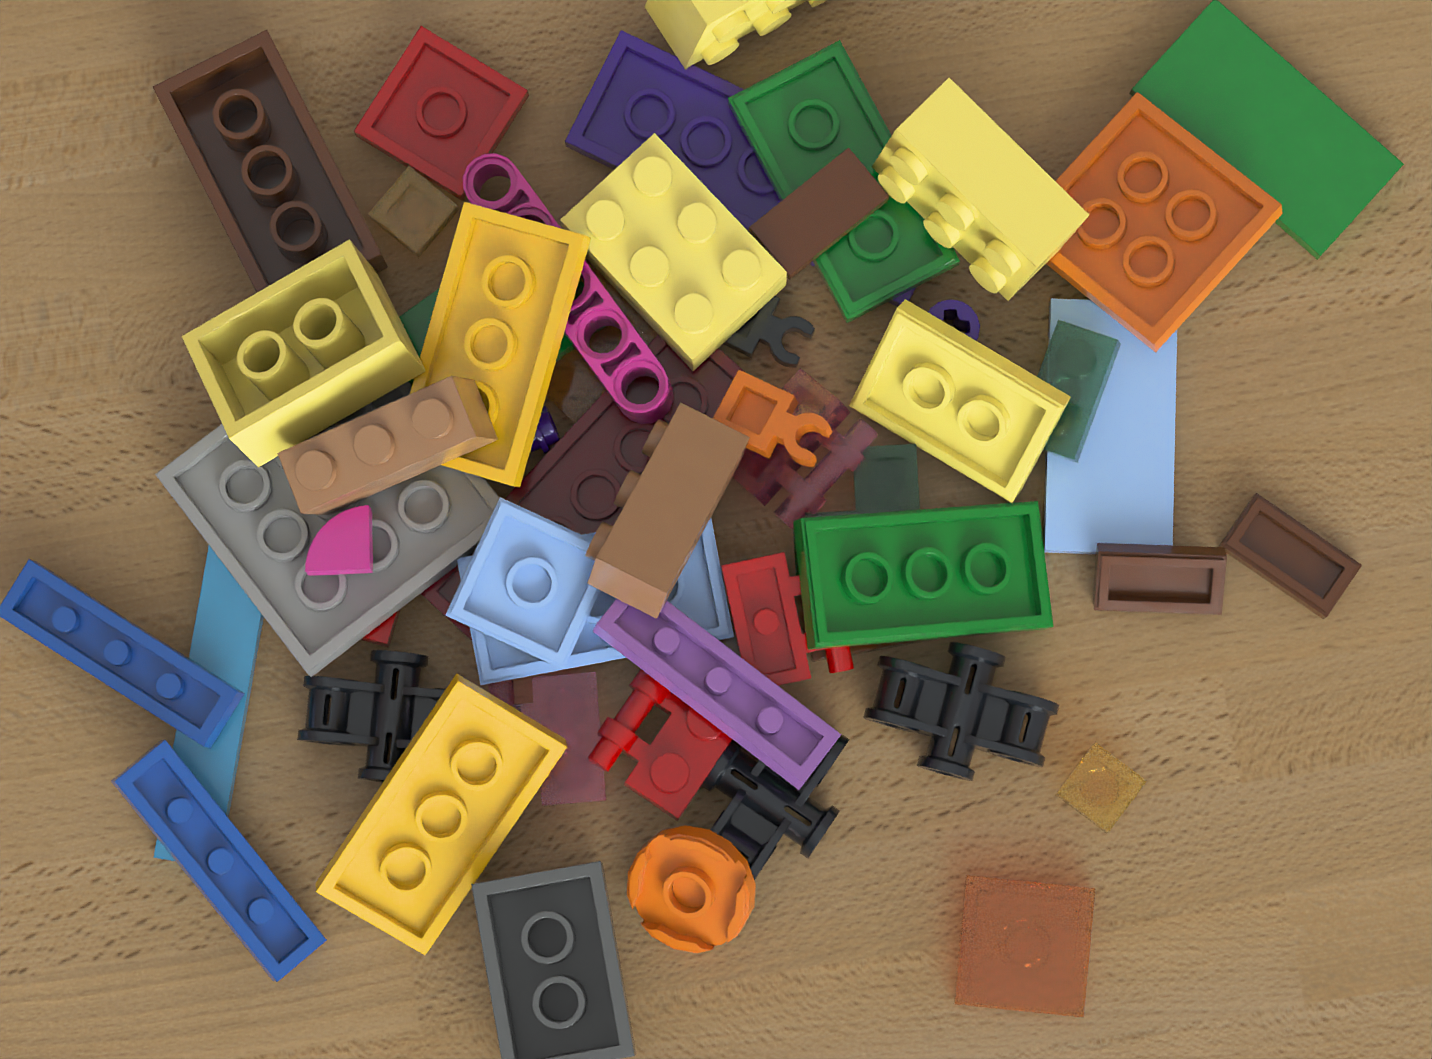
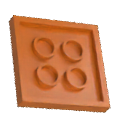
M1137 92L1057 178L1056 182L1089 216L1046 265L1156 353L1283 214L1282 204Z

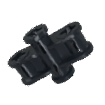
M950 642L948 652L953 658L948 674L898 658L879 657L878 666L883 671L873 707L865 709L863 718L891 728L930 736L927 754L919 756L918 767L953 778L973 781L975 771L970 768L974 749L1011 761L1043 767L1045 757L1040 751L1049 718L1052 715H1057L1059 704L1037 696L992 686L996 668L1004 666L1005 656L980 647ZM973 667L975 671L967 695L964 691L970 668ZM900 681H904L905 685L898 708H895L894 702ZM1026 714L1028 720L1022 742H1019V735ZM954 728L958 729V734L952 756L950 757L948 756V750Z
M372 650L370 661L376 664L374 683L334 677L304 676L303 686L309 689L305 728L298 730L297 740L339 746L367 747L366 763L364 767L358 769V779L384 782L446 689L419 688L421 668L428 666L429 656L399 651ZM399 671L397 697L394 700L396 674ZM332 697V699H331V708H330L329 723H328V725H327L328 710H329V701H330V698ZM392 735L390 761L387 764L389 739Z
M843 734L799 790L759 760L757 762L742 752V746L734 740L730 742L703 782L702 787L708 791L717 788L732 799L710 830L731 841L739 852L747 856L754 880L776 849L777 843L783 834L801 846L800 854L809 858L839 814L840 810L833 805L824 808L809 796L815 787L819 786L850 740ZM736 771L744 778L755 784L758 787V789H752L747 784L733 776L731 772ZM784 808H790L808 820L811 826L805 825L786 812Z

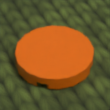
M684 825L662 830L642 846L628 871L627 897L632 910L636 906L638 914L643 918L641 925L653 938L676 950L701 953L713 950L717 945L730 942L739 935L755 907L756 883L748 861L731 841L710 829Z

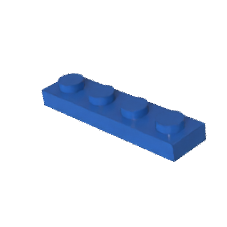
M31 559L27 561L0 605L1 618L203 747L211 748L245 694Z
M166 740L159 741L111 780L272 981L278 982L327 941Z

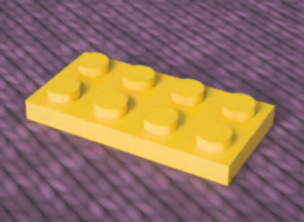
M464 202L420 355V360L426 371L414 378L410 394L450 376L475 380L498 440L441 464L442 466L510 486H521L591 240L590 237Z
M456 673L316 881V892L426 955L472 888L471 884H474L566 750V739Z

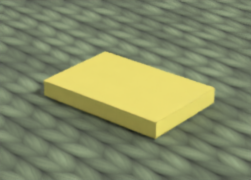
M905 299L897 307L849 406L1012 503L1022 490L1071 396Z

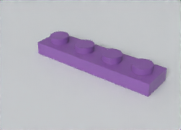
M616 599L592 631L798 790L842 735L668 601H666L656 619Z

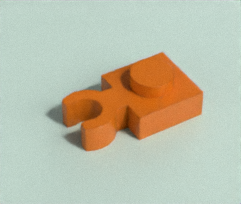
M738 370L713 416V419L750 437L746 446L747 449L770 458L777 443L785 446L789 455L796 463L805 467H814L817 459L814 453L799 446L801 437L808 432H817L829 438L833 432L828 422L818 414L802 413L794 416L793 413L799 404L795 395L741 370Z

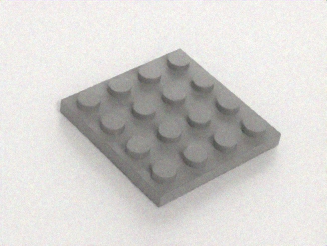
M409 382L404 383L312 437L409 395L412 387ZM223 424L219 425L155 474L310 677L318 673L458 565V559L473 554L499 499V496L483 477L440 465L328 515L301 514L279 457L277 456L258 467L229 439ZM369 505L372 509L373 573L309 576L305 572L306 558L310 545L319 530L339 513L354 507Z

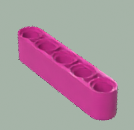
M496 153L483 154L475 158L467 166L463 175V189L471 204L561 228L515 164L507 157ZM494 176H503L511 180L509 191L503 198L497 201H486L480 198L482 185L488 179ZM584 261L580 278L584 280V289L582 294L573 300L564 333L621 412L631 421L640 424L654 423L658 419H662L670 411L674 400L673 387L660 362L586 261ZM613 326L622 331L620 343L614 350L608 353H597L589 348L590 338L598 328ZM640 376H649L659 382L657 395L646 404H634L626 399L628 385Z

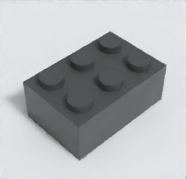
M598 861L471 884L501 1059H621L635 1056L636 1049L603 863Z

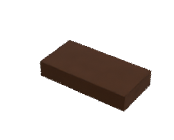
M848 147L749 226V232L785 269L787 278L790 280L888 201L889 195Z
M1258 493L1253 495L1218 546L1225 547L1227 554L1322 619L1329 615L1362 566Z
M1097 543L1093 588L1094 610L1222 615L1227 561L1225 547Z

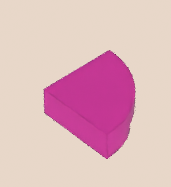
M369 505L345 510L330 519L319 530L310 545L306 558L305 572L309 576L373 573L372 509Z

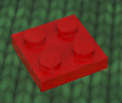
M420 26L358 123L354 133L356 137L463 201L466 197L463 189V175L467 166L475 158L483 154H492L528 99L529 93L527 89L423 26Z

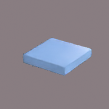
M500 497L445 616L564 670L600 592L599 589L587 584L595 562L585 556L592 539Z

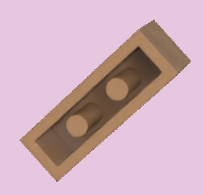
M450 376L277 454L300 513L328 515L497 441L498 437L475 380Z
M681 402L670 423L658 419L642 450V454L650 457L642 474L630 470L615 498L614 505L622 508L615 524L612 526L602 521L587 549L585 556L595 561L587 584L657 619L732 479L750 437Z

